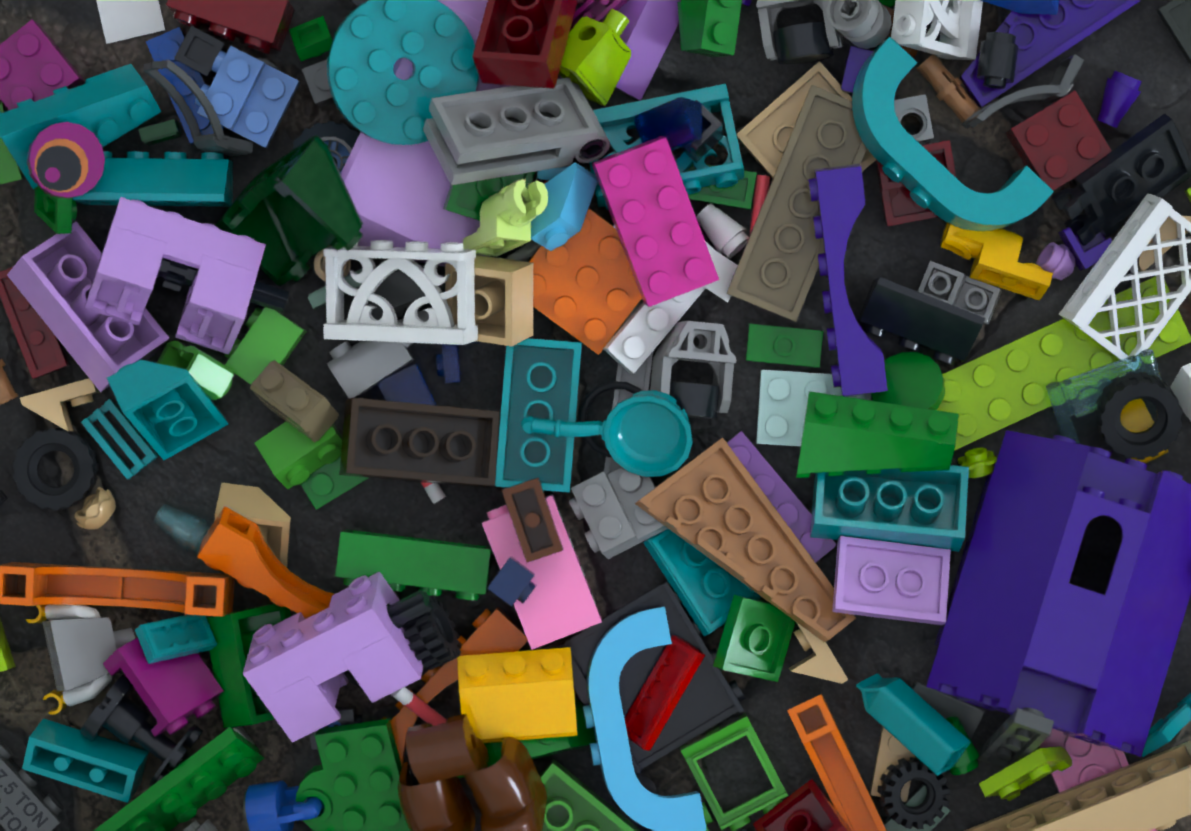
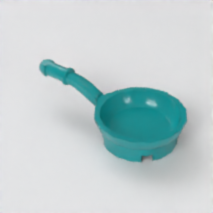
M656 390L639 391L633 394L632 397L619 402L603 422H564L560 419L555 421L535 418V416L525 417L521 422V428L529 434L554 435L556 438L560 436L586 437L602 435V440L605 441V446L614 461L628 472L643 477L664 476L677 470L687 460L693 443L691 425L684 408L681 410L676 404L677 400L669 394Z

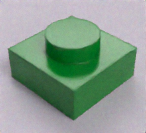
M324 16L289 29L301 62L311 57H318L331 48L333 39Z

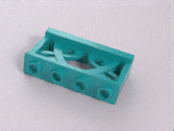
M726 84L593 110L610 141V147L614 151L605 157L647 142L651 136L652 125L662 123L670 134L676 128L675 122L686 118L691 113L690 105L695 100H698L711 113L721 111L726 136L723 135L718 144L726 149L728 156L722 165L709 167L705 164L704 160L708 156L717 157L713 149H710L697 163L683 152L675 162L688 195L701 191V187L716 184L718 188H726L737 184L738 180L744 178V166ZM640 129L642 133L640 138L627 145L625 142L633 140V137L627 135V130ZM589 162L590 171L595 175L592 162ZM693 164L696 170L686 172ZM597 183L595 188L597 205L599 208L606 207L608 209L599 183Z

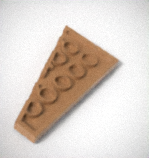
M723 437L634 503L823 642L830 640L856 619L852 614L832 612L834 587Z

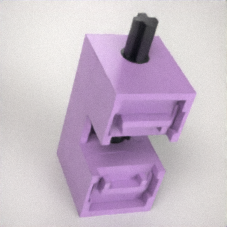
M120 197L84 308L139 326L157 276L164 278L162 287L180 292L182 284L189 286L175 337L229 355L245 320L249 302L283 313L289 291L256 281L266 244L256 242L249 236H238L220 230L212 224H202L186 219L176 212H165L147 206L139 200H129Z
M380 571L370 577L366 575L355 579L348 588L332 595L329 608L307 619L299 612L273 626L267 624L259 628L253 634L243 675L291 742H295L340 719L341 714L335 706L339 688L348 684V679L343 672L347 670L351 672L372 703L421 679L422 662L421 660L418 661L415 657V651H411L409 639H405L403 634L405 629L401 625L432 610L429 596L426 592L423 593L422 590H419L399 600Z

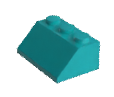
M138 360L133 364L123 366L117 373L107 378L123 414L163 461L228 425L226 418L187 369Z

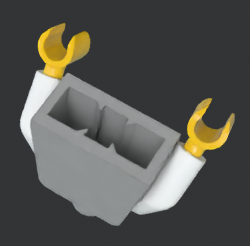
M34 605L38 608L39 615L35 619H26L28 623H43L57 690H52L43 697V700L54 697L59 703L58 708L50 710L49 714L56 715L65 709L67 705L74 706L94 699L112 681L113 675L109 674L103 663L118 648L135 639L131 627L113 631L110 618H101L97 609L87 605Z

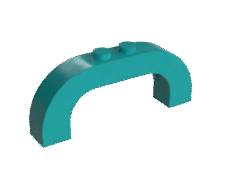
M891 37L883 41L862 65L857 75L852 95L853 118L858 134L869 152L883 165V172L891 180L897 183L901 182L911 191L910 197L916 204L923 208L928 207L942 220L962 229L993 231L1012 225L1036 211L1054 191L1028 166L1016 171L998 192H976L963 185L902 127L895 112V93L899 83L917 62Z

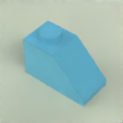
M574 162L544 184L548 191V204L543 213L531 221V239L553 251L555 248L564 245L568 239L581 231L598 183L596 175Z

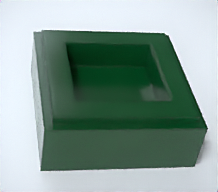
M175 119L138 129L141 141L148 146L176 139L183 135L180 124Z

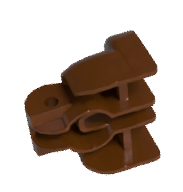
M466 714L450 717L446 723L436 726L425 723L408 728L406 733L407 754L412 771L420 785L414 786L409 773L408 762H404L397 789L400 806L410 831H474L476 817L458 776L464 775L482 814L480 821L481 831H542L547 793L527 748L519 740L511 737L503 738L501 759L488 768V749L482 740L476 737Z

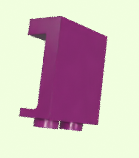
M138 638L118 648L103 663L111 676L121 670L127 676L157 720V725L151 730L154 737L166 730L169 735L174 734L189 723L186 718L193 714L197 719L206 715L216 707L213 701L223 692V689L198 653L148 664Z

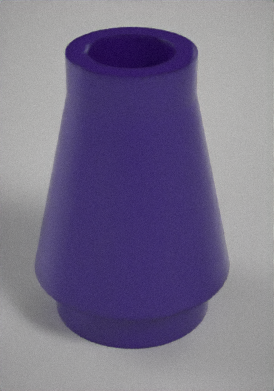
M1114 70L1111 79L1107 77L1097 120L1118 128L1120 121L1140 95L1139 87L1142 81Z

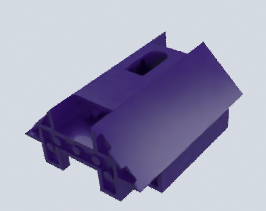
M1006 430L993 473L987 475L947 602L946 623L943 626L940 625L934 644L938 646V650L926 687L955 696L957 700L990 711H1000L1010 715L1017 708H1033L1041 711L1045 718L1053 720L1052 728L1062 731L1064 735L1142 757L1191 595V484L1183 481V476L1167 470H1161L1158 473L1147 471V464L1126 458L1123 463L1111 459L1112 453L1109 451L1076 444V441L1064 436L1054 435L1053 439ZM1097 516H1108L1114 519L1119 524L1122 532L1121 543L1105 595L1069 584L1086 526Z

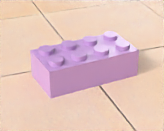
M76 221L72 224V233L56 234L35 247L18 260L7 276L97 389L102 392L110 386L107 380L108 377L117 373L125 365L133 364L138 360H148L170 338L146 308L142 314L139 326L84 308L100 260L101 251Z

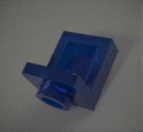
M474 341L465 345L480 344V342ZM442 344V354L436 355L438 377L445 376L446 384L462 383L458 348L460 345Z

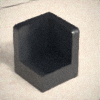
M191 26L174 59L213 80L216 72L211 70L218 53L221 50L227 53L229 47L224 42Z
M695 100L690 105L691 113L670 133V139L697 163L723 138V124L698 100Z

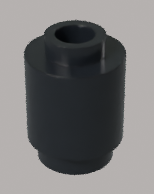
M1002 32L986 33L985 41L981 42L976 76L978 79L984 80L983 86L1005 89L1006 83L1014 82L1019 48L1015 44V35Z

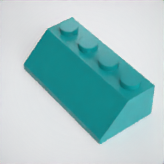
M103 151L105 157L103 175L96 186L81 196L73 197L74 201L83 205L118 206L120 197L129 200L142 201L147 206L230 207L233 203V162L229 159H224V153L216 152L201 153V159H187V153L164 152V159L149 158V152L132 151L127 152V158H112V152Z

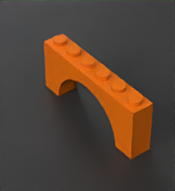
M10 562L0 565V604L24 606H119L176 611L185 615L223 617L233 612L235 578L228 574Z

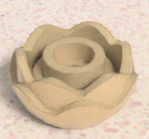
M98 487L96 494L85 498L83 509L75 512V518L78 521L76 524L79 527L97 530L108 521L116 509L115 499L111 491Z

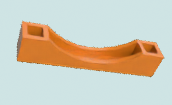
M224 506L202 540L197 557L203 560L208 567L218 571L221 570L235 578L243 587L255 589L264 594L277 606L287 607L296 613L301 612L305 619L329 608L331 597L334 593L317 588L289 571L275 557L265 542L258 525L228 507Z
M499 607L493 612L486 608L472 623L476 628L473 634L467 640L462 635L457 639L461 643V655L459 656L517 652L528 642L525 632ZM457 658L443 664L441 667L439 666L432 670L428 669L421 677L425 684L415 695L428 704L444 688L458 680ZM398 701L395 706L400 711L390 722L402 766L406 750V733L409 727L414 726L418 716Z
M820 694L788 709L790 718L833 806L852 831H887L823 695Z

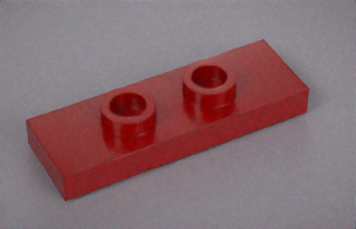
M672 635V644L666 645L624 718L628 739L647 751L652 749L705 657L704 653L676 635Z

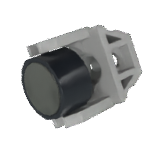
M757 0L756 6L758 8L766 58L771 61L778 60V63L781 65L801 64L829 58L834 55L833 49L842 48L843 34L838 32L827 19L826 8L829 0ZM817 4L823 11L824 22L803 23L780 29L777 28L776 20L781 10Z
M696 321L677 322L665 336L653 357L650 390L660 391L672 396L677 400L676 404L681 410L684 408L690 418L711 419L717 418V413H728L732 397L733 371L736 357L729 348V338L724 325ZM678 360L708 363L714 371L713 384L670 382L671 368Z

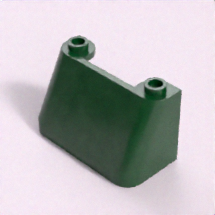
M317 135L312 136L257 174L215 224L220 230L238 236H249L256 242L266 244L259 268L278 286L283 285L290 279L295 282L300 280L310 268L307 262L311 256L331 245L336 251L342 248L348 251L363 236V233L360 231L363 223L330 149Z

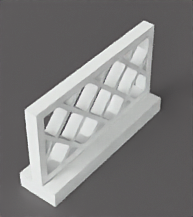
M1147 193L1059 313L1061 317L1075 325L1132 369H1134L1191 291V272L1189 273L1191 262L1188 263L1186 243H1191V236H1185V230L1191 234V223L1172 209L1173 206L1164 199ZM1169 217L1176 222L1178 239L1161 241L1159 228ZM1178 245L1180 264L1163 267L1161 248ZM1154 249L1155 269L1138 272L1137 258L1142 251ZM1181 271V286L1177 291L1166 293L1164 274ZM1156 275L1158 295L1141 298L1139 278ZM1131 280L1133 299L1116 302L1115 288L1122 281ZM1159 301L1160 314L1153 322L1143 323L1141 304ZM1134 306L1136 325L1118 328L1117 309ZM1109 310L1110 330L1097 332L1089 326L1098 312ZM1136 331L1137 345L1128 356L1120 349L1119 334ZM1112 336V343L1104 337Z

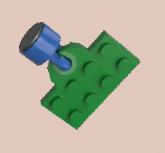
M390 719L317 730L314 736L322 764L310 769L305 774L300 786L288 787L283 780L252 784L245 791L243 798V813L248 831H293L294 821L303 820L313 831H410L399 801L397 787L402 766Z

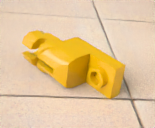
M946 222L940 247L950 250L967 260L974 258L969 278L1039 301L1050 287L1053 273L1044 271L1039 265L1033 263L1018 262L1023 237L1002 228L993 231H971Z

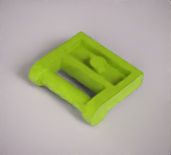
M1061 746L1039 748L982 781L979 785L985 797L1000 796L1001 799L1011 801L1020 796L1021 790L1054 771H1064L1071 767L1072 759L1065 748Z

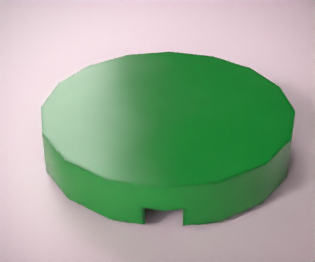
M902 352L884 361L888 391L871 393L873 401L931 410L938 409L945 396V381L936 362L929 356L918 352Z

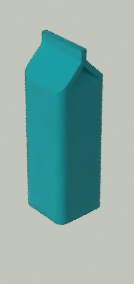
M877 673L856 685L861 690L866 712L937 776L954 767L971 741L901 678H882Z

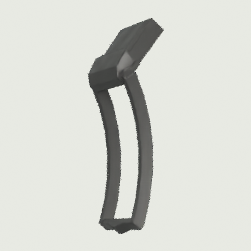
M1074 54L1061 60L1049 85L1033 86L1009 94L978 110L966 119L961 126L967 129L970 127L974 128L978 123L983 122L1003 106L1025 101L1049 103L1066 96L1074 86L1072 82L1083 65L1084 59Z
M171 60L152 61L151 63L144 64L143 71L167 91L181 110L197 149L204 152L224 153V155L230 157L252 153L253 142L224 135L218 116L210 101L185 71ZM167 68L191 90L205 110L214 134L201 135L191 109L176 88L157 71L158 69Z

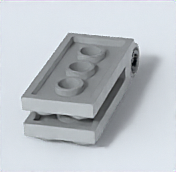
M569 77L557 79L555 89L509 86L431 98L429 111L433 118L426 119L423 128L451 185L570 166L573 163L574 156L581 163H589L605 155L610 147V141L580 86L572 83Z

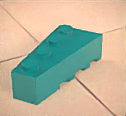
M128 64L88 78L85 84L72 89L64 86L53 90L54 95L35 102L30 98L17 103L18 108L3 113L0 112V138L32 189L38 187V184L30 176L27 164L29 146L38 133L48 126L62 122L80 124L93 132L102 147L162 111L144 80L133 65Z

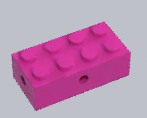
M657 137L591 163L645 305L651 307L719 280L666 137Z

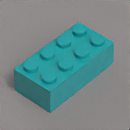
M527 338L514 346H506L495 487L508 488L539 477L543 491L570 493L575 437L560 436L556 438L554 435L529 434L521 428V422L528 416L555 421L560 419L564 422H576L582 343Z
M950 465L949 470L901 472L899 468L883 469L881 474H866L865 470L844 471L843 476H828L827 472L815 473L810 537L838 540L840 536L951 549V551L959 552L965 539L969 467Z

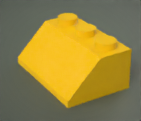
M571 647L457 657L461 715H467L476 737L482 740L483 743L502 742L503 738L507 737L517 740L578 736Z

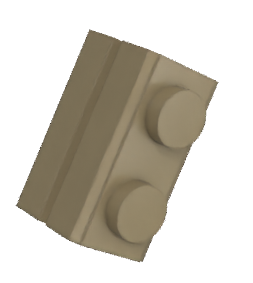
M275 360L270 362L251 384L250 389L267 408L314 443L319 441L338 419V412L323 395L312 389Z

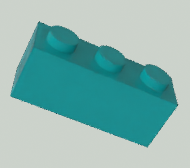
M43 718L29 736L22 769L129 803L141 784L149 752L100 736L91 742L85 735L80 733L79 729Z

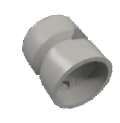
M828 1L826 8L828 21L858 48L869 49L876 47L888 36L892 26L891 15L887 8L879 1Z

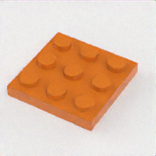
M589 207L580 232L553 251L540 245L528 262L533 263V307L599 355L642 297L618 233L613 227L614 225Z

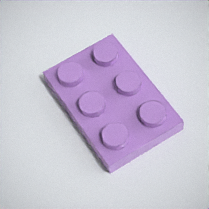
M840 536L837 542L832 612L943 626L946 623L951 549Z

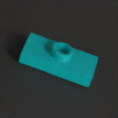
M183 615L141 624L135 630L148 664L209 651L217 645L208 620L203 615Z

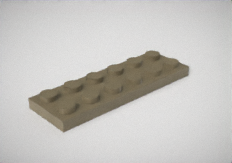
M811 85L726 294L791 321H797L819 267L818 254L825 253L823 238H815L813 217L820 216L818 201L811 202L809 179L816 178L815 169L861 164L867 150L855 126L852 101Z

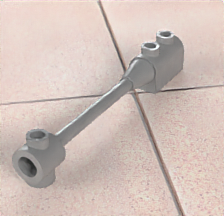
M532 240L505 259L527 262L540 244ZM425 309L417 312L420 320L428 321L429 314ZM404 318L397 320V322H403ZM347 340L329 352L333 359L327 365L348 398H357L415 360L407 349L413 343L359 341L351 346Z

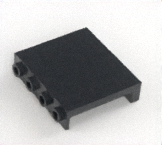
M667 581L604 617L601 623L584 629L554 647H571L574 690L584 706L589 705L586 678L593 651L603 635L614 624L628 615L646 609L665 607L670 637L672 635L679 636L705 654L704 659L650 751L644 750L628 739L636 775L641 773L643 768L733 714L743 712L744 709L740 702L746 699L735 679L728 683L721 669L713 666L717 649L714 648L710 651L707 649L701 639L705 636H703L692 618L689 619L682 607L684 605ZM666 645L639 651L624 665L619 678V693L624 718Z

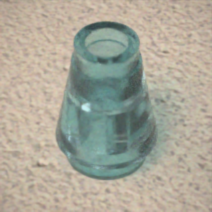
M167 504L160 508L154 519V523L159 525L185 551L192 550L195 553L199 552L202 540L210 529V526L206 524V519Z

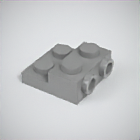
M621 467L609 474L603 471L571 488L575 497L569 500V503L578 520L586 519L590 530L584 534L594 553L600 550L607 559H610L668 529L634 504L655 488L651 477H643L628 472Z

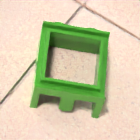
M746 713L739 715L740 719L721 729L717 727L706 733L707 736L688 746L685 743L680 746V751L721 830L729 827L731 831L745 826L751 821L750 815L761 809L766 814L781 803L783 798L788 796ZM747 735L773 788L723 813L697 760Z

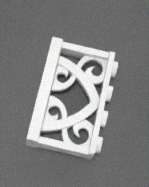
M896 0L891 38L898 45L938 55L937 57L976 60L983 1ZM931 23L930 29L926 33V26ZM939 31H941V33H940V40H939V41H935V39L937 38V36H938V34H939Z
M391 240L370 241V246H358L357 242L348 251L345 248L336 251L333 247L323 249L326 263L327 323L323 324L324 339L465 345L478 340V325H475L474 258H476V250L464 249V243L460 242L441 243V249L428 248V242L410 241L405 242V247H393V241ZM372 258H384L387 260L376 267ZM350 259L359 261L363 267L360 274L355 273L353 270L350 271L352 278L356 282L362 283L359 289L351 286L344 278L343 267ZM414 260L428 261L426 262L425 267L423 268ZM442 262L450 263L457 271L456 284L446 292H442L439 285L444 284L448 280L450 273L444 277L437 273V266ZM398 269L407 274L426 295L418 298L408 307L403 322H397V316L392 305L384 297L374 293L380 284ZM344 292L354 296L347 320H344ZM456 295L458 324H454L453 316L446 300ZM369 301L376 303L382 308L383 316L381 319L376 320L373 318L372 310L376 307L368 305ZM430 303L432 308L425 309L429 314V319L427 322L419 319L417 312L422 305Z

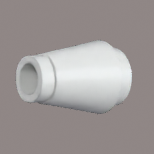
M712 203L707 205L697 215L698 222L720 254H724L730 259L746 246L749 239L745 234L747 229L716 208Z

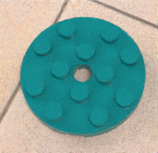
M368 0L350 12L334 34L335 37L330 48L329 57H327L329 89L337 108L354 128L368 137L396 145H413L427 142L428 139L423 128L425 120L433 118L429 111L431 98L476 92L479 74L473 60L475 49L473 38L462 20L450 8L437 0ZM400 58H406L413 63V72L405 80L397 78L393 71L395 62Z

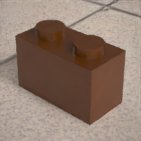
M539 477L503 489L502 493L526 563L563 551V546Z

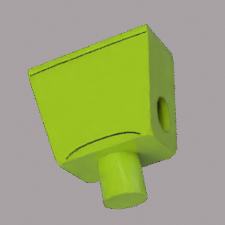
M610 9L602 23L587 16L580 18L569 32L559 71L562 78L569 77L572 83L580 86L586 99L606 106L631 57V50L620 38V35L629 23V19L614 9Z

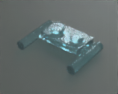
M1146 349L1136 356L1127 357L1061 382L1049 383L1046 389L1061 436L1076 441V444H1080L1071 416L1075 415L1078 418L1095 412L1097 410L1096 402L1098 397H1101L1102 390L1106 385L1109 386L1113 382L1112 380L1118 376L1121 378L1126 376V373L1133 372V374H1138L1139 372H1147L1148 375L1153 376L1154 374L1160 377L1162 381L1153 350Z

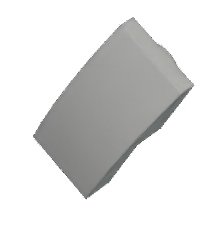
M930 261L918 292L986 318L984 324L989 325L1002 290L969 278L964 273Z

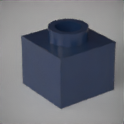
M510 556L487 589L510 606L516 600L523 604L536 587L531 582L535 573Z

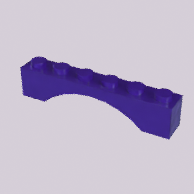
M860 164L815 169L816 178L809 179L811 202L818 201L820 216H814L813 222L815 238H823L825 253L818 254L820 276H827L829 285L828 291H822L824 312L825 314L832 313L833 328H826L829 351L836 350L838 365H831L833 387H841L842 396L888 391L883 352L867 336L856 320L849 305L844 284V258L847 241L856 218L866 204L862 168Z

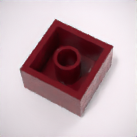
M1076 90L1006 132L1024 165L1028 166L1053 191L1071 181L1112 152Z

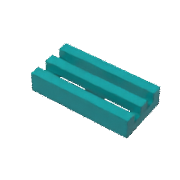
M112 399L107 400L93 414L81 421L127 480H130L158 457ZM110 411L146 456L142 460L104 415L105 413ZM98 420L132 461L134 466L131 469L94 425V422Z

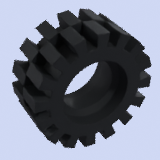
M429 595L432 610L401 625V627L405 629L403 634L405 639H409V647L411 651H415L417 660H421L425 668L428 667L429 670H432L461 655V643L457 640L460 637L453 628L455 624L453 620L450 621V614L447 609L443 610V604L437 601L436 597Z
M910 757V761L903 758L898 760L899 764L897 766L891 764L887 767L890 772L887 776L882 774L880 780L883 781L882 786L878 785L877 792L881 794V798H878L884 808L883 811L891 819L905 828L911 829V827H915L918 830L924 829V824L934 825L935 821L933 819L936 816L940 819L945 813L941 810L943 806L948 808L950 802L946 799V795H950V788L945 784L947 783L945 776L942 774L937 776L919 759ZM910 780H921L927 788L925 800L916 807L905 806L900 796L902 787Z

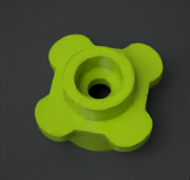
M974 448L966 451L965 456L957 460L961 466L969 467L968 478H979L993 473L997 457L994 456L993 451L986 448Z

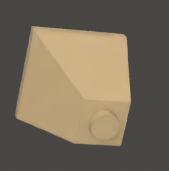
M221 483L215 520L224 506L256 523L275 557L287 568L291 517L259 487Z

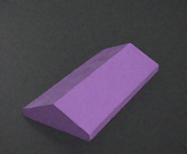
M629 0L618 10L629 19V23L620 35V38L631 50V57L615 87L616 90L638 101L642 100L679 24L677 2L681 0Z

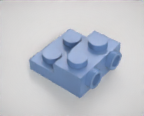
M230 45L227 53L222 50L218 53L211 69L216 72V75L211 85L203 84L201 90L213 106L222 127L267 149L300 81ZM196 98L195 104L200 106L197 113L208 119L205 110Z

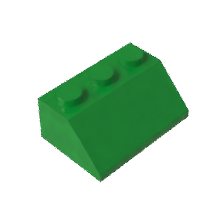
M269 604L233 611L223 617H206L217 643L209 651L214 678L223 689L218 699L224 728L254 725L275 719L243 675V670L253 634L264 625L271 624L273 626L291 617L289 608Z

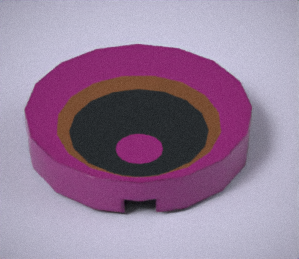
M70 122L52 124L38 133L29 146L27 157L30 176L34 182L47 194L64 199L81 196L94 188L103 175L105 163L102 145L94 133L80 124Z

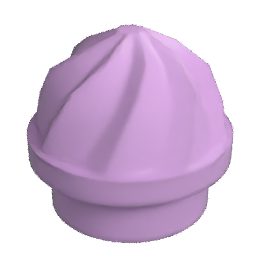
M1051 242L1039 254L1036 265H1039L1044 271L1053 273L1052 278L1063 280L1073 273L1075 257L1064 244L1057 245Z

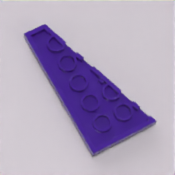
M1059 0L1057 15L1020 14L1011 11L995 32L1016 36L1015 44L1019 48L1014 82L1006 83L1005 89L983 86L984 80L976 77L980 52L977 54L976 60H973L960 76V79L978 106L982 108L1141 0Z

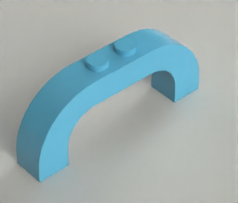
M665 607L639 611L628 615L614 624L599 640L590 658L586 678L589 705L583 706V714L586 728L594 729L596 739L595 743L589 744L592 762L594 766H601L603 779L612 799L635 822L653 831H707L699 792L694 791L672 796L654 794L643 787L634 771L619 693L620 674L626 662L639 651L672 644Z

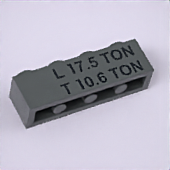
M0 740V825L6 831H53L66 819L61 813L64 810L63 806L53 795L48 794L45 796L36 786L39 781L32 772L20 769L11 759L13 753L10 748Z

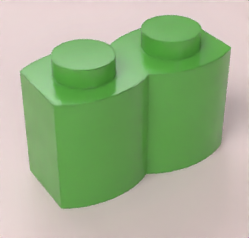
M171 341L167 343L157 361L159 364L187 369L211 400L220 399L227 394L232 386V377L234 375L232 369L194 346H185L179 341Z

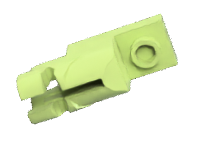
M525 179L518 180L486 199L480 209V227L477 228V232L463 238L464 249L476 250L477 255L498 257L530 242L531 221L536 216L542 214L548 204V191L544 183L536 180L528 184L527 189L525 188Z

